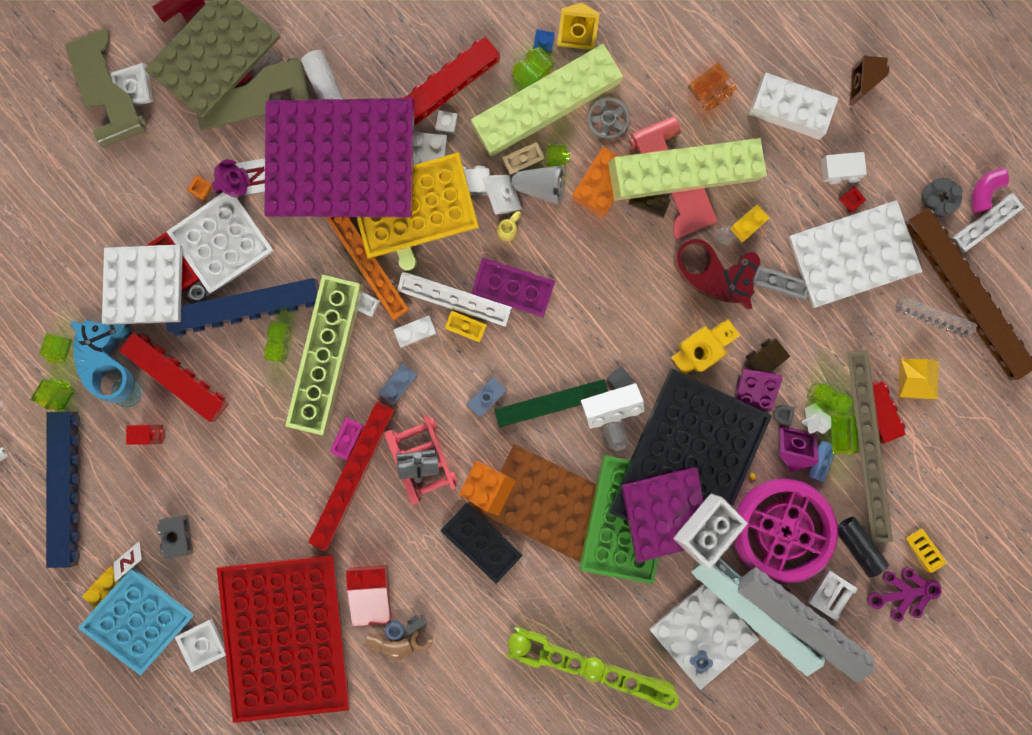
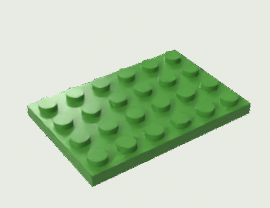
M603 455L579 570L654 584L659 557L638 563L635 559L628 521L608 513L630 460Z

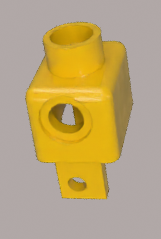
M729 320L722 321L711 330L707 326L701 327L678 344L679 352L670 358L680 373L684 375L692 370L702 372L726 356L729 350H724L723 348L738 338L740 334ZM697 347L703 351V356L700 360L694 356V350Z

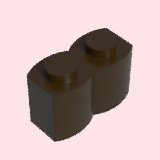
M767 338L760 344L761 348L758 351L752 350L745 356L746 360L743 363L749 370L771 373L785 362L790 355L776 338L771 340Z

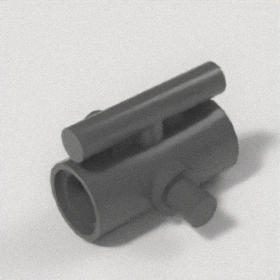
M435 449L396 454L399 480L414 478L416 483H420L424 476L439 474Z

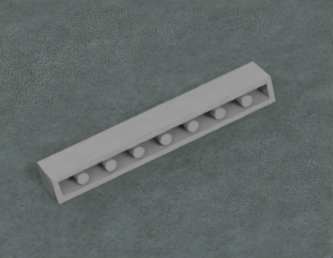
M755 567L739 579V594L856 683L874 673V657L869 652L859 647L856 642L851 641L840 630L829 624L826 619L821 618L810 607L799 601L796 596L791 595L780 584L769 578L766 573L761 572Z

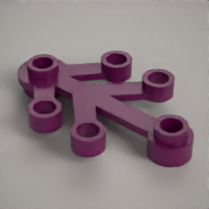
M906 567L901 571L902 577L912 580L920 586V588L913 589L898 579L893 572L886 571L883 573V580L895 585L902 591L882 595L872 592L867 597V603L874 609H880L886 602L902 600L898 608L890 612L891 619L900 622L903 620L905 612L915 597L922 596L916 606L913 605L909 608V614L912 617L920 618L930 599H937L941 595V585L935 580L925 581L915 574L913 569ZM910 570L911 575L906 577V572ZM891 574L892 579L888 581L887 575ZM933 586V591L929 593V587ZM873 597H877V601L875 603H872ZM915 609H918L917 615L913 614ZM899 612V617L895 619V613Z

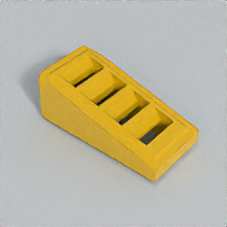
M922 528L905 538L926 572L933 573L947 564ZM922 537L923 540L915 545L914 541ZM926 544L927 547L920 551L919 548ZM931 551L932 554L925 558L924 555Z

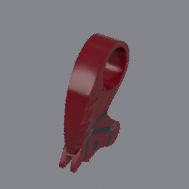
M691 239L682 243L677 248L674 254V265L681 278L689 286L710 298L727 303H740L746 309H752L750 297L755 292L753 290V277L760 266V258L756 253H745L740 256L737 264L724 269L711 245L704 240ZM687 245H698L707 254V265L701 274L688 272L681 263V254Z

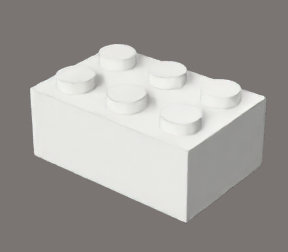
M710 494L673 539L700 565L711 569L748 523L722 497Z

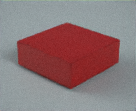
M855 186L838 198L849 213H852L866 201L865 197Z

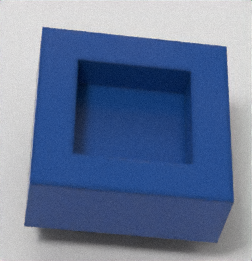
M536 29L533 50L552 53L555 32Z

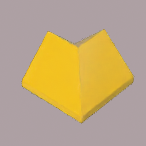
M582 2L562 8L557 46L587 50L595 49L600 13Z
M900 359L898 397L938 399L939 361Z

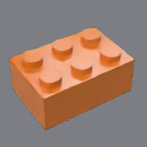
M604 146L571 200L604 219L614 203L608 162L614 157H620Z

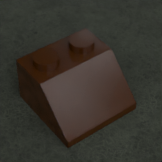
M864 56L852 68L849 105L853 106L888 76L890 66L887 65V57Z

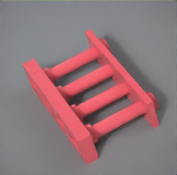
M429 416L424 417L426 423L404 432L395 433L394 430H390L384 433L396 465V454L436 448L440 459H437L438 467L443 466L447 477L421 487H415L414 478L402 479L412 505L421 501L420 497H422V494L450 484L451 489L456 488L455 483H458L455 472L451 473L435 433L437 426L434 418L430 419ZM429 430L433 441L408 451L401 450L399 443L402 440Z

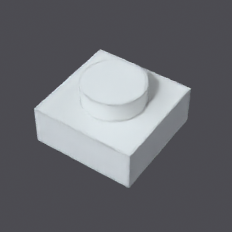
M439 110L435 130L454 134L458 114Z

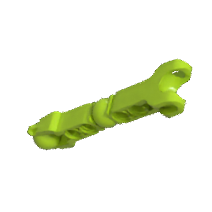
M514 627L516 632L510 635L507 641L509 652L505 655L535 668H539L541 665L550 666L571 674H579V676H583L589 682L600 681L601 684L605 682L611 688L645 699L656 706L668 710L675 709L679 704L678 694L670 682L659 678L647 677L614 665L608 666L607 663L604 664L602 660L596 657L587 658V656H584L583 658L577 652L548 642L546 635L527 631L521 627ZM531 640L544 645L540 650L539 658L526 655L531 650ZM559 653L562 658L559 661H554L551 655ZM573 659L579 660L580 665L578 667H572L569 664L570 661ZM610 672H615L617 678L609 680L607 675ZM628 679L636 681L635 685L631 687L625 683Z

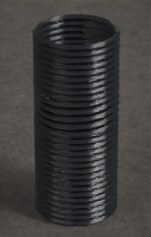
M856 517L846 518L838 524L839 538L869 578L880 575L889 567L888 561L864 528H862Z

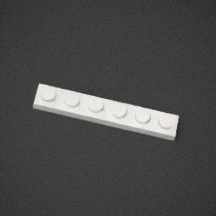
M402 272L397 290L505 327L512 309L510 306L406 272Z

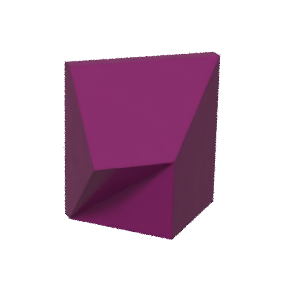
M779 425V455L789 470L793 472L816 465L819 462L817 434H810L806 431Z

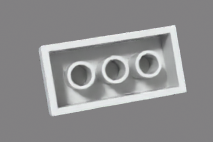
M765 73L760 80L748 115L820 140L827 132L838 98Z

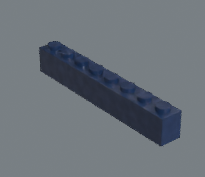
M311 278L181 306V322H165L167 333L174 334L175 337L187 335V331L191 330L194 333L205 331V327L221 328L224 327V323L239 324L243 322V319L247 318L258 320L261 319V315L266 314L277 316L280 315V311L284 310L295 312L299 310L298 307L314 308L319 290L318 280Z
M46 412V568H70L78 565L80 559V552L78 551V542L80 540V533L78 531L80 520L78 503L80 501V494L78 493V484L80 482V475L78 473V465L80 463V456L78 454V446L80 444L78 426L80 425V417L78 412Z

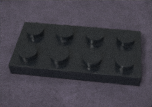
M467 502L440 530L496 584L523 556Z

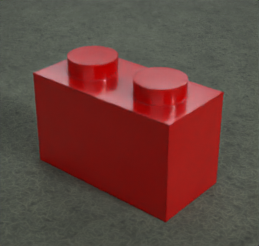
M126 425V445L163 444L166 436L163 425Z

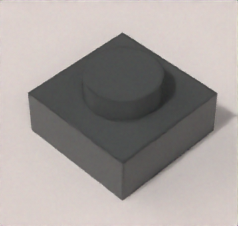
M423 614L419 617L415 615L407 620L408 624L405 630L408 635L426 624L427 620Z

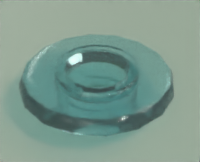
M123 378L114 383L112 394L121 387ZM135 379L134 389L130 396L124 401L116 403L117 405L132 407L140 401L142 388Z

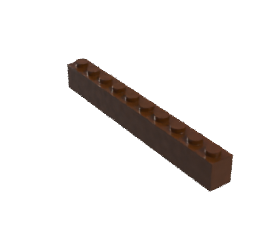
M927 207L906 220L905 224L910 236L1008 379L1019 380L1032 371V355L1025 349L1024 342L1014 333L1013 326L1005 320L1000 307L994 304L989 291L983 288L978 275L972 272L967 259L961 256L956 243L950 240L947 230L939 224L936 214Z

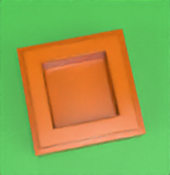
M196 174L187 191L205 201L213 187L210 182Z

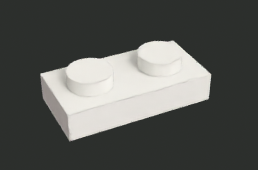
M430 316L394 329L401 348L436 334Z

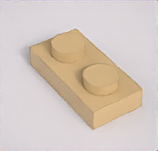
M535 142L502 157V160L509 175L512 176L517 171H523L545 161V158L538 143Z

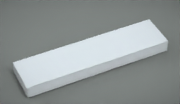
M1011 193L993 206V209L986 211L950 239L956 243L959 251L963 254L1024 209V206L1014 193Z

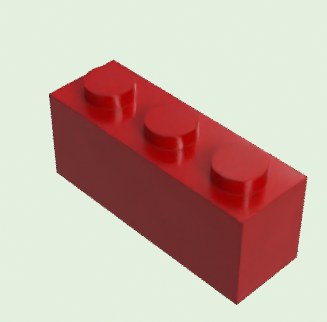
M883 381L874 382L873 389L880 442L886 444L906 435V426L903 420L899 419L897 414L898 408L889 396L890 390L887 384Z

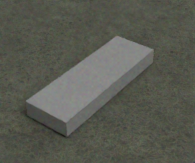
M759 266L753 277V285L804 301L807 299L808 289L805 287L806 283L803 279Z

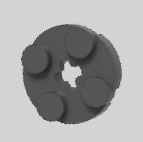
M937 178L923 189L922 203L924 202L926 208L929 207L937 217L950 215L960 207L963 189L951 179ZM943 193L946 197V200H943L941 202L940 197H938V194Z

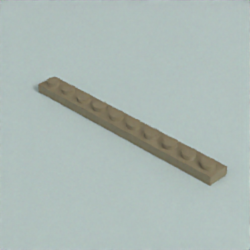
M869 350L848 352L847 356L871 537L874 543L893 542Z

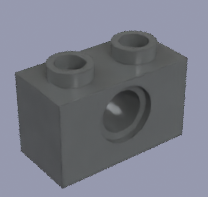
M188 515L159 520L157 530L158 534L161 535L160 551L164 555V559L186 556L193 553ZM172 532L177 534L176 542L171 538Z

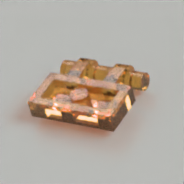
M719 62L688 85V89L698 102L703 98L707 100V103L702 106L706 112L710 109H715L725 98L731 97L732 93L737 90V87L734 83L730 86L726 85L725 82L729 80L730 76ZM719 88L721 92L714 97L711 92Z

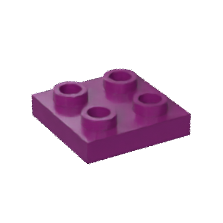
M743 369L742 374L737 379L734 398L755 408L772 411L782 382V375Z

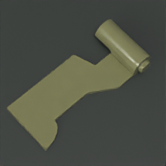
M107 28L65 44L84 105L86 107L105 106L110 123L94 129L95 138L101 147H106L146 131V126H148L145 117L136 112L130 95L111 80L102 53L107 49L110 41Z
M290 58L287 62L265 67L248 85L234 88L205 120L197 115L200 130L203 131L263 116L266 111V101H271V94L288 90L291 100H310L302 62L297 58Z

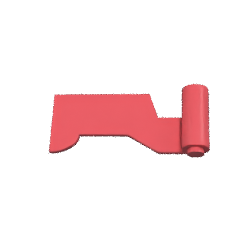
M672 116L631 134V139H629L630 145L633 150L640 151V154L666 151L668 147L665 140L681 133L679 123ZM705 188L671 193L680 214L676 217L673 224L675 240L718 222Z

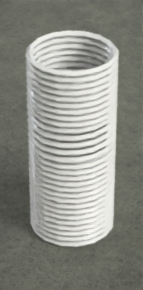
M314 50L305 54L301 62L318 100L344 99L324 51Z

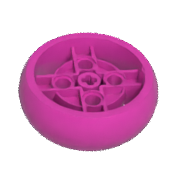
M790 478L769 480L751 489L737 506L736 512L748 524L733 542L740 559L748 569L752 570L756 567L761 572L766 573L776 583L791 584L812 578L824 569L831 560L838 541L836 515L828 500L811 485ZM787 492L784 502L772 504L763 512L755 510L758 504L768 496ZM808 501L814 506L819 516L820 535L814 533L813 522L805 511ZM794 508L795 515L790 518L788 516L789 509ZM765 519H769L771 522L768 528L763 527ZM748 526L756 529L758 543L765 551L761 561L755 556L750 547ZM786 528L788 530L787 534L781 532V529ZM805 533L806 540L801 543L799 537ZM780 544L782 549L779 553L775 554L774 548ZM807 550L813 551V554L802 564L793 568L783 569L786 560L797 558Z

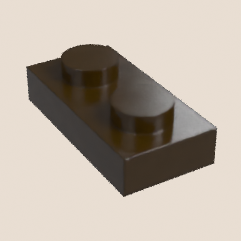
M660 195L631 198L628 205L663 219L671 200Z

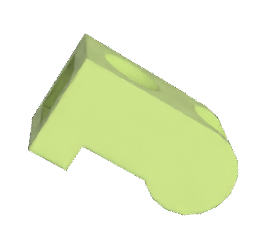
M412 247L397 251L400 267L408 272L415 270L418 263Z

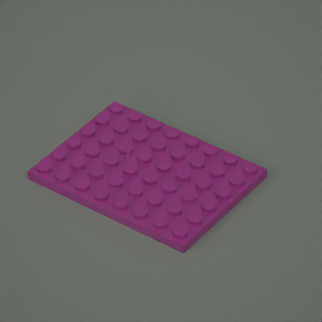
M375 98L266 101L264 216L412 218L415 99Z

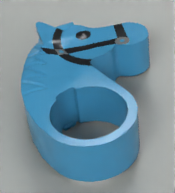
M86 320L82 324L71 321V325L76 332L73 346L75 366L82 384L94 396L109 403H118L127 399L134 389V376L129 369L114 359L110 353L117 346L119 340L125 339L131 334V326L129 324L105 325L102 322L96 323L90 320ZM119 369L123 377L121 387L114 394L105 396L101 390V377L105 376V372Z

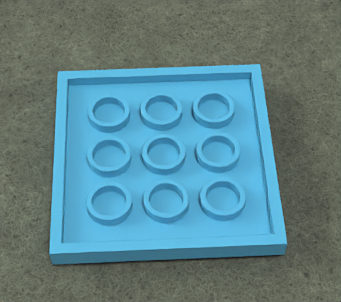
M132 567L78 629L141 676L194 614Z

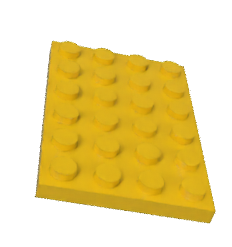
M459 152L413 165L412 218L357 217L368 259L479 228Z

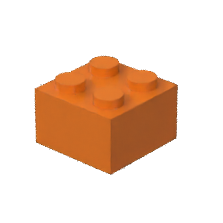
M476 460L458 495L483 510L499 516L516 480Z

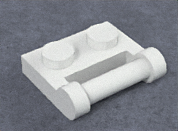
M827 570L809 598L808 603L838 621L840 618L839 614L851 595L855 594L858 589L830 570ZM842 587H845L844 593L833 610H829Z

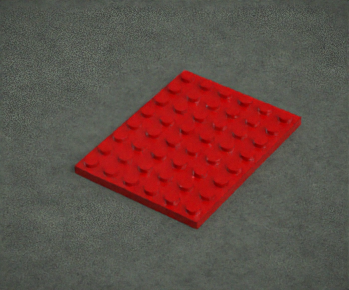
M334 554L217 567L233 723L349 711L350 703Z

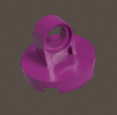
M223 160L215 167V181L212 182V187L216 194L224 192L230 197L238 198L247 193V188L250 186L249 176L243 167L239 168L235 165L237 162L234 160Z

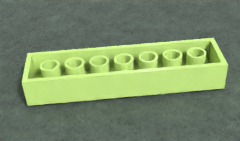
M603 43L472 118L471 124L491 158L619 85L623 75Z
M761 138L614 157L608 162L614 201L752 182L767 176Z
M322 275L286 420V427L322 436L328 434L363 285Z

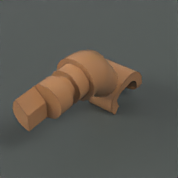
M419 629L413 633L411 640L407 638L400 641L394 640L393 642L389 640L385 642V639L369 633L364 646L370 647L379 653L383 651V654L387 655L389 659L402 660L413 653L414 649L418 651L428 649L433 643V638L428 639L426 645H421L417 642V636L420 634Z

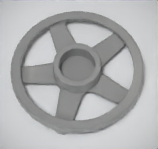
M610 97L597 100L590 107L587 115L590 130L594 135L603 140L620 137L627 130L630 121L627 107L620 100ZM605 101H614L621 106L612 111L608 109ZM600 103L602 115L591 116L594 107ZM623 111L626 113L625 126L616 119ZM591 122L603 124L601 134L593 128ZM610 126L620 130L618 134L606 136Z

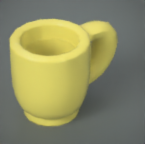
M516 211L510 219H504L498 223L497 235L501 240L511 241L516 237V223L521 217L520 211Z

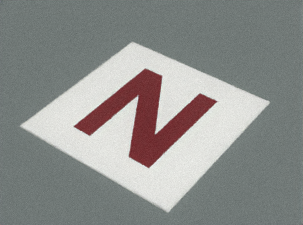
M265 158L236 163L239 168L243 167L249 176L250 186L244 195L265 192Z
M137 542L113 563L115 582L142 560L140 542Z

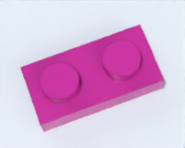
M346 417L330 453L348 460L364 425Z

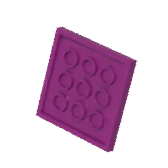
M693 467L621 485L636 561L639 563L685 551L673 538L703 504L697 468Z

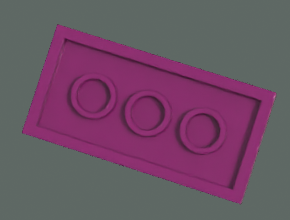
M482 258L471 294L544 318L555 281Z

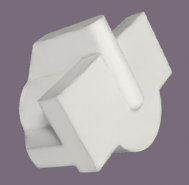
M816 403L805 408L806 419L802 420V424L808 427L810 434L816 431L824 434L832 427L833 418L826 414L822 408L818 407Z

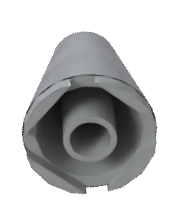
M553 166L517 171L516 175L512 177V186L515 187L516 191L559 205L563 200L565 182H563L562 176H566L564 166Z

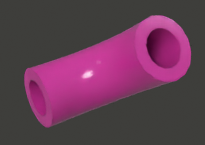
M1005 168L996 169L985 174L975 184L971 194L972 213L993 209L992 195L994 191L1007 187L1009 184V174Z

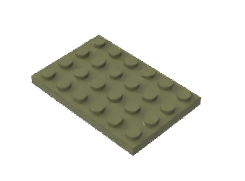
M209 0L144 70L205 120L281 37L238 0Z

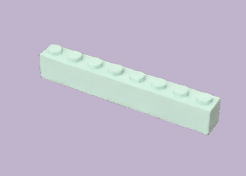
M721 558L716 561L711 569L695 561L691 571L695 578L707 586L712 593L717 595L725 605L736 612L741 619L746 621L754 631L765 638L770 645L775 647L783 657L794 664L799 671L809 676L824 666V657L738 593L741 576Z

